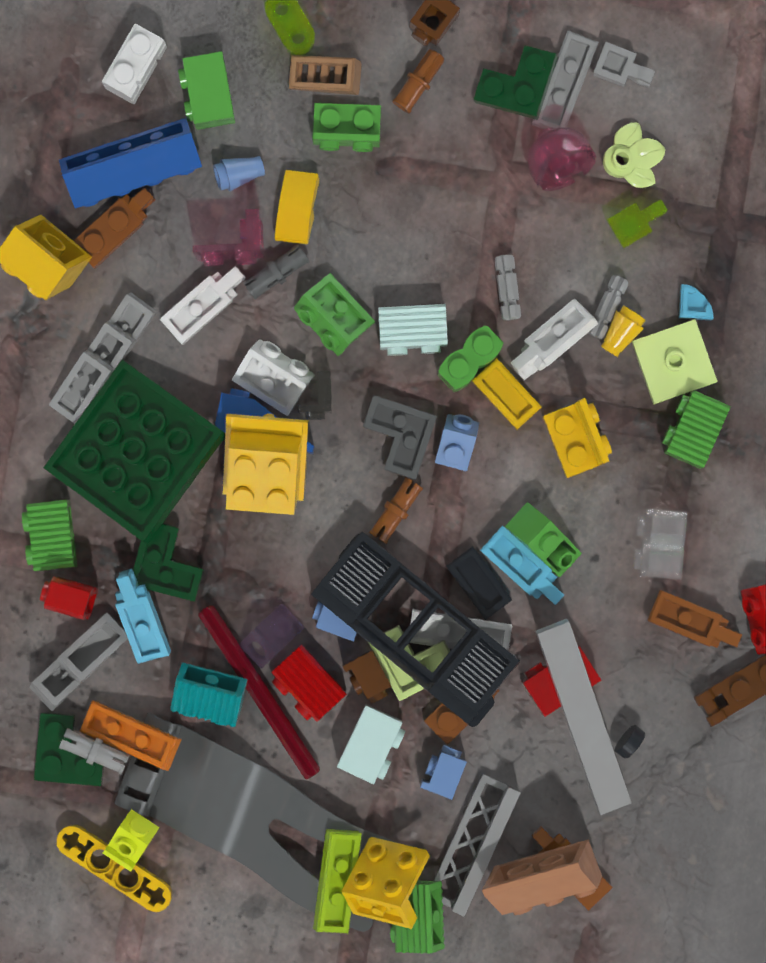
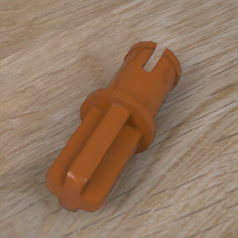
M428 50L414 72L407 74L409 79L392 102L398 108L410 114L425 90L429 91V83L444 63V57L435 50Z

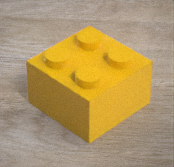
M38 215L16 225L0 247L1 268L9 275L18 277L27 285L30 293L44 300L70 288L92 258L89 253L43 215Z

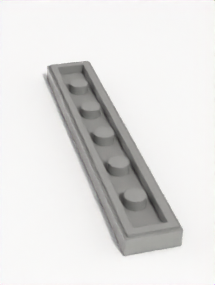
M564 619L536 630L541 650L598 813L603 815L631 804V799L568 619Z

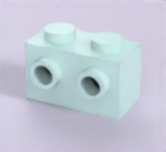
M366 704L337 764V768L373 785L377 777L383 780L391 764V761L387 760L386 757L391 747L398 749L406 732L401 729L402 720Z

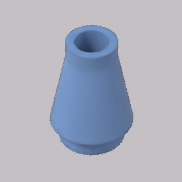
M260 156L220 159V163L213 165L219 189H228L229 192L257 177L265 175Z

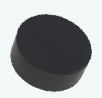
M632 725L622 735L614 751L624 759L629 758L642 744L645 732L637 725Z

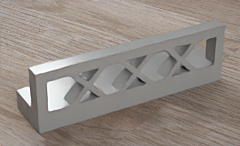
M483 773L433 880L442 881L452 876L456 877L460 888L455 899L452 900L442 895V903L465 917L521 794L518 789ZM486 783L503 790L498 804L487 808L484 807L480 797ZM477 802H479L481 810L473 812ZM495 810L491 820L489 821L487 812ZM483 814L487 823V829L483 835L471 839L466 827L468 821L473 817ZM463 832H465L467 840L459 843ZM481 840L477 848V851L475 852L473 843ZM469 845L473 854L471 864L456 869L452 858L455 850ZM449 863H451L453 871L445 874ZM467 871L463 881L461 882L459 874Z

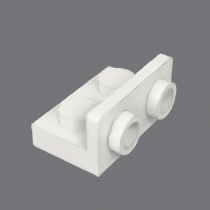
M259 339L249 349L232 381L288 416L315 375L309 371L308 366L303 362L290 359L281 353L280 348L275 344Z

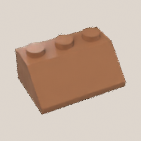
M588 839L494 866L482 888L484 897L502 915L512 912L514 915H521L532 910L533 906L545 904L547 907L561 903L565 897L576 895L578 898L589 896L598 888L602 875Z

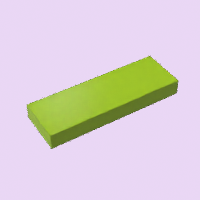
M326 829L313 929L316 932H349L351 909L341 891L359 858L362 833L359 831Z

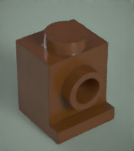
M425 0L410 20L409 28L414 30L411 36L424 46H428L430 42L437 46L453 22L459 17L460 8L449 0ZM429 19H436L439 25L431 29L426 25V22Z
M372 650L342 666L345 672L352 669L354 675L349 677L356 693L358 696L364 693L370 704L388 696L386 689L391 687V684Z

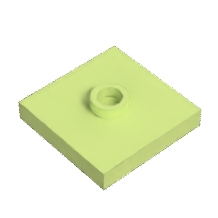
M695 319L631 342L653 405L717 383Z

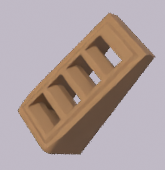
M291 55L289 89L359 95L362 64L356 58ZM303 64L308 65L307 82H302ZM317 66H321L320 83H315ZM331 67H335L334 84L329 83ZM344 68H347L346 84H343Z

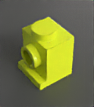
M131 809L103 854L131 872L160 827Z

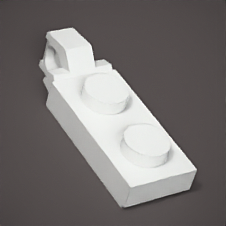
M236 266L223 277L219 272L215 273L212 277L209 275L162 316L160 320L176 339L184 345L233 302L232 300L238 295L234 288L246 277Z
M573 299L524 340L526 344L521 349L522 353L511 362L514 370L525 380L537 372V370L541 371L546 366L548 367L598 324L595 317L576 299Z

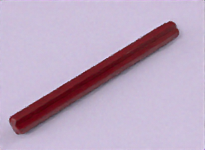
M209 605L198 613L199 618L237 676L248 679L246 690L303 777L310 779L320 771V767L213 605Z

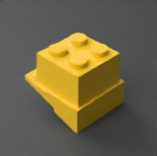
M270 413L265 414L263 417L226 414L223 494L226 495L227 510L294 515L297 501H303L308 420L275 418Z

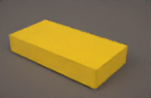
M497 358L472 380L475 386L516 430L542 408Z

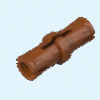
M407 477L404 478L403 483L390 502L386 501L384 504L386 509L372 530L369 531L371 535L377 538L382 529L386 527L379 537V540L385 544L388 543L401 520L407 519L409 516L407 511L423 490L421 486L415 483L409 494H406L413 484V481Z

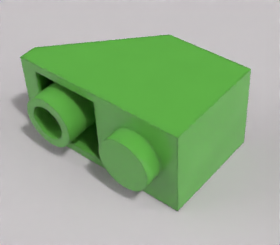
M528 502L505 526L559 578L582 554L551 520Z

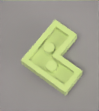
M398 625L384 633L394 642H397L402 636L403 631ZM445 640L417 654H414L409 644L404 649L432 673L450 652ZM369 643L399 701L424 689Z

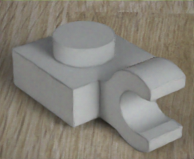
M605 42L593 76L622 87L625 86L629 78L633 82L649 88L655 71L635 64L634 61L637 53Z

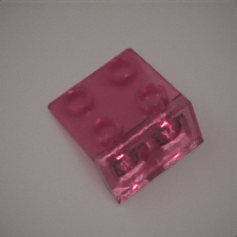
M245 209L246 219H240L239 222L240 239H242L243 243L194 245L192 249L196 259L202 261L204 266L224 265L223 260H237L239 265L257 264V259L264 258L263 218L260 210Z

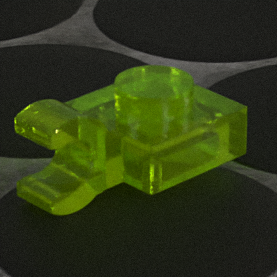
M661 199L642 211L634 203L607 219L606 222L624 250L651 234L653 231L648 223L663 216L668 210Z

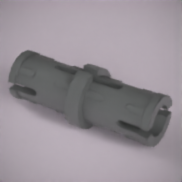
M296 244L281 257L274 261L271 259L266 262V267L243 283L256 300L279 282L282 285L287 281L286 277L310 261L300 246Z

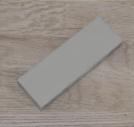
M567 31L558 54L538 120L533 119V126L563 136L599 42Z

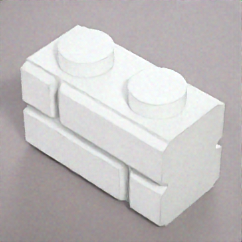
M134 24L102 80L105 89L135 104L158 64L156 60L161 59L167 48L164 39L138 24Z

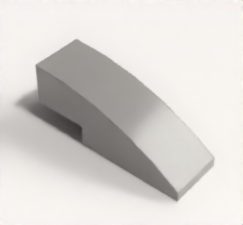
M108 613L104 614L69 646L56 661L31 683L29 688L53 711L128 639L126 632Z

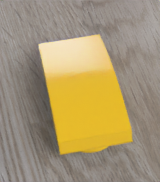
M285 171L278 206L275 241L308 244L314 220L313 207L320 181L317 173Z

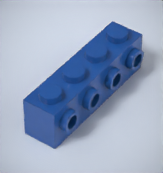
M186 118L59 159L62 176L75 209L82 206H93L100 200L112 196H124L133 189L142 186L157 185L164 179L176 175H188L195 169L202 167Z

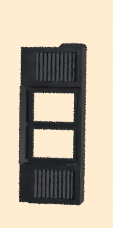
M363 531L350 541L339 555V560L311 593L315 599L471 727L477 726L494 706L495 701L492 696L520 663L519 659ZM403 578L428 598L430 602L397 642H394L371 623L368 618L399 580ZM439 607L467 632L432 673L404 649Z

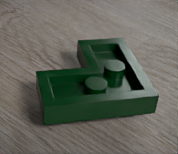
M525 45L515 77L483 68L473 99L474 102L538 120L558 59L557 54Z
M162 524L148 544L140 542L133 569L138 586L145 584L147 590L196 602L204 569L172 561L180 528Z
M40 713L34 781L102 786L104 766L95 762L93 765L86 763L87 759L64 749H59L62 739L73 743L72 740L65 738L64 735L67 728L74 731L75 715Z

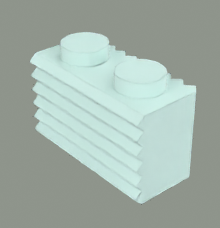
M446 304L378 307L380 350H387L388 356L407 355V349L421 348V354L441 353V347H447Z

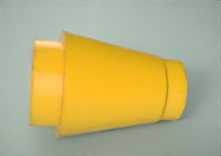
M623 305L620 311L616 310L601 347L618 357L644 329L642 325L646 319Z

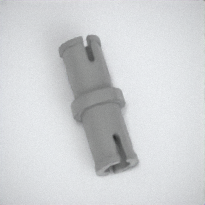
M67 728L64 737L75 741L76 744L62 739L59 749H64L87 759L86 763L93 765L95 762L122 774L125 765L113 761V758L127 763L130 754L102 744V739L96 738V740H93Z

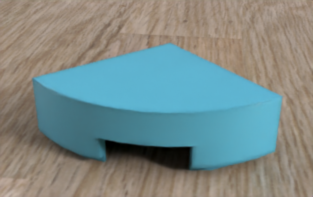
M681 284L679 319L713 320L712 306L706 297L695 287Z

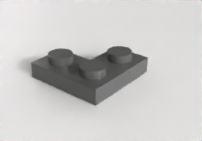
M373 395L363 428L394 438L384 470L416 480L437 416Z

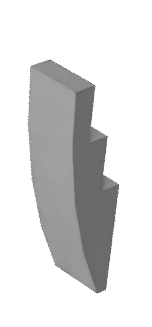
M127 293L111 319L105 322L89 348L82 353L49 403V406L75 424L120 361L127 357L157 311L133 293Z

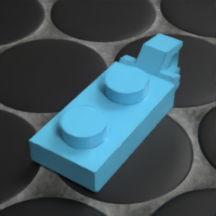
M503 525L480 550L527 594L532 595L535 599H538L543 594L556 605L564 597V594L552 584L557 578L552 573V570Z
M132 569L119 572L116 581L120 591L115 594L117 600L115 606L137 663L169 656L171 649L145 584L138 586V581Z

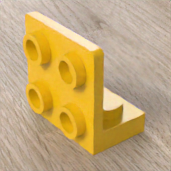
M583 398L573 405L542 416L566 479L609 462L608 455L612 454V449L606 435H599L596 424L600 422L593 403L587 404L586 399Z
M370 837L341 891L352 913L412 929L417 916L408 899L430 857L428 851Z

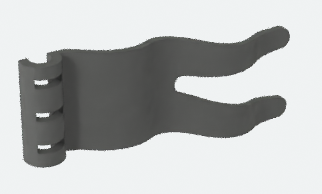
M147 713L145 723L182 739L169 771L158 767L154 771L138 765L140 759L131 756L114 802L115 805L128 811L132 809L140 815L151 816L186 836L235 859L258 874L283 895L315 913L319 879L305 869L269 833V824L272 820H281L302 833L322 842L325 841L326 829L359 831L362 833L359 854L362 853L370 837L394 842L391 839L360 828L334 815L288 781L256 762L214 742L189 727L163 720L151 713ZM129 788L147 793L146 799L141 800L128 795ZM351 911L350 928L364 932L372 927L373 919L355 915Z

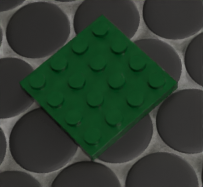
M121 360L43 468L142 542L148 544L225 438V432L124 360Z

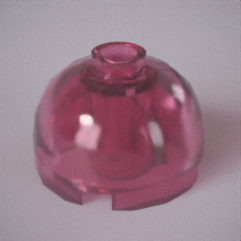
M550 127L541 131L528 152V168L537 187L540 185L544 191H554L575 183V180L571 177L580 171L585 176L594 166L597 156L588 140L579 131L569 127Z

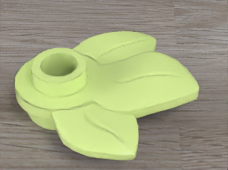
M636 122L629 123L615 133L613 146L608 148L603 155V166L609 175L616 178L624 177L636 188H646L655 184V177L650 168L656 166L663 159L665 147L657 140L643 139L640 124ZM617 155L623 158L625 162L624 165H621L617 162Z

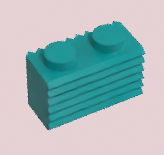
M182 662L176 678L170 710L172 712L177 711L179 714L187 717L197 716L198 719L210 720L218 725L235 727L242 708L248 679Z

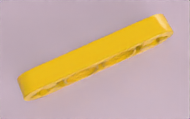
M79 825L66 826L59 832L57 847L62 854L147 910L160 912L169 906L172 900V890L164 880L136 863L133 869L138 874L137 883L132 887L124 886L119 879L120 872L125 869L123 866L111 858L109 865L105 868H97L91 861L92 853L98 849L105 850L108 846L106 842ZM78 833L79 837L77 840L84 846L88 844L89 840L94 843L87 851L84 859L79 856L83 849L78 846H73L69 849L66 846L68 840L64 838L65 834ZM145 877L150 880L146 887L153 891L157 890L158 887L164 890L162 893L163 898L166 899L164 903L162 901H158L156 904L151 903L150 899L152 896L145 890L142 891L141 896L135 893L143 884Z

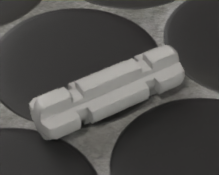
M500 255L495 257V268L500 274L497 275L499 301L503 302V306L500 307L501 317L506 321L516 320L521 317L520 305L516 303L519 300L516 273L512 271V269H515V261L513 255Z
M618 275L611 276L607 285L609 290L604 292L595 313L598 324L588 332L597 339L603 340L609 329L607 325L612 322L622 300L620 296L621 294L624 295L628 287V281Z

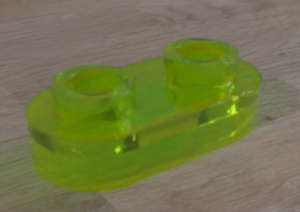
M266 0V16L285 49L294 55L308 53L314 46L315 33L297 0ZM284 5L288 8V12L285 15H278L276 8ZM295 34H302L305 40L300 44H296L292 38Z

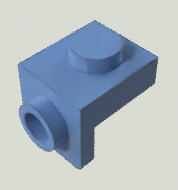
M448 414L435 463L467 471L478 433L479 422L473 421L466 415Z

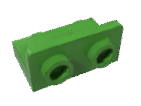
M314 103L313 145H319V149L324 151H337L339 146H353V151L372 152L373 147H380L381 105Z
M331 273L308 290L294 307L300 320L305 325L310 326L320 337L323 345L327 349L332 350L337 356H340L351 343L375 323V320Z

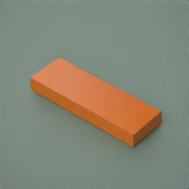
M93 700L79 731L92 738L102 739L103 743L166 771H169L182 740Z

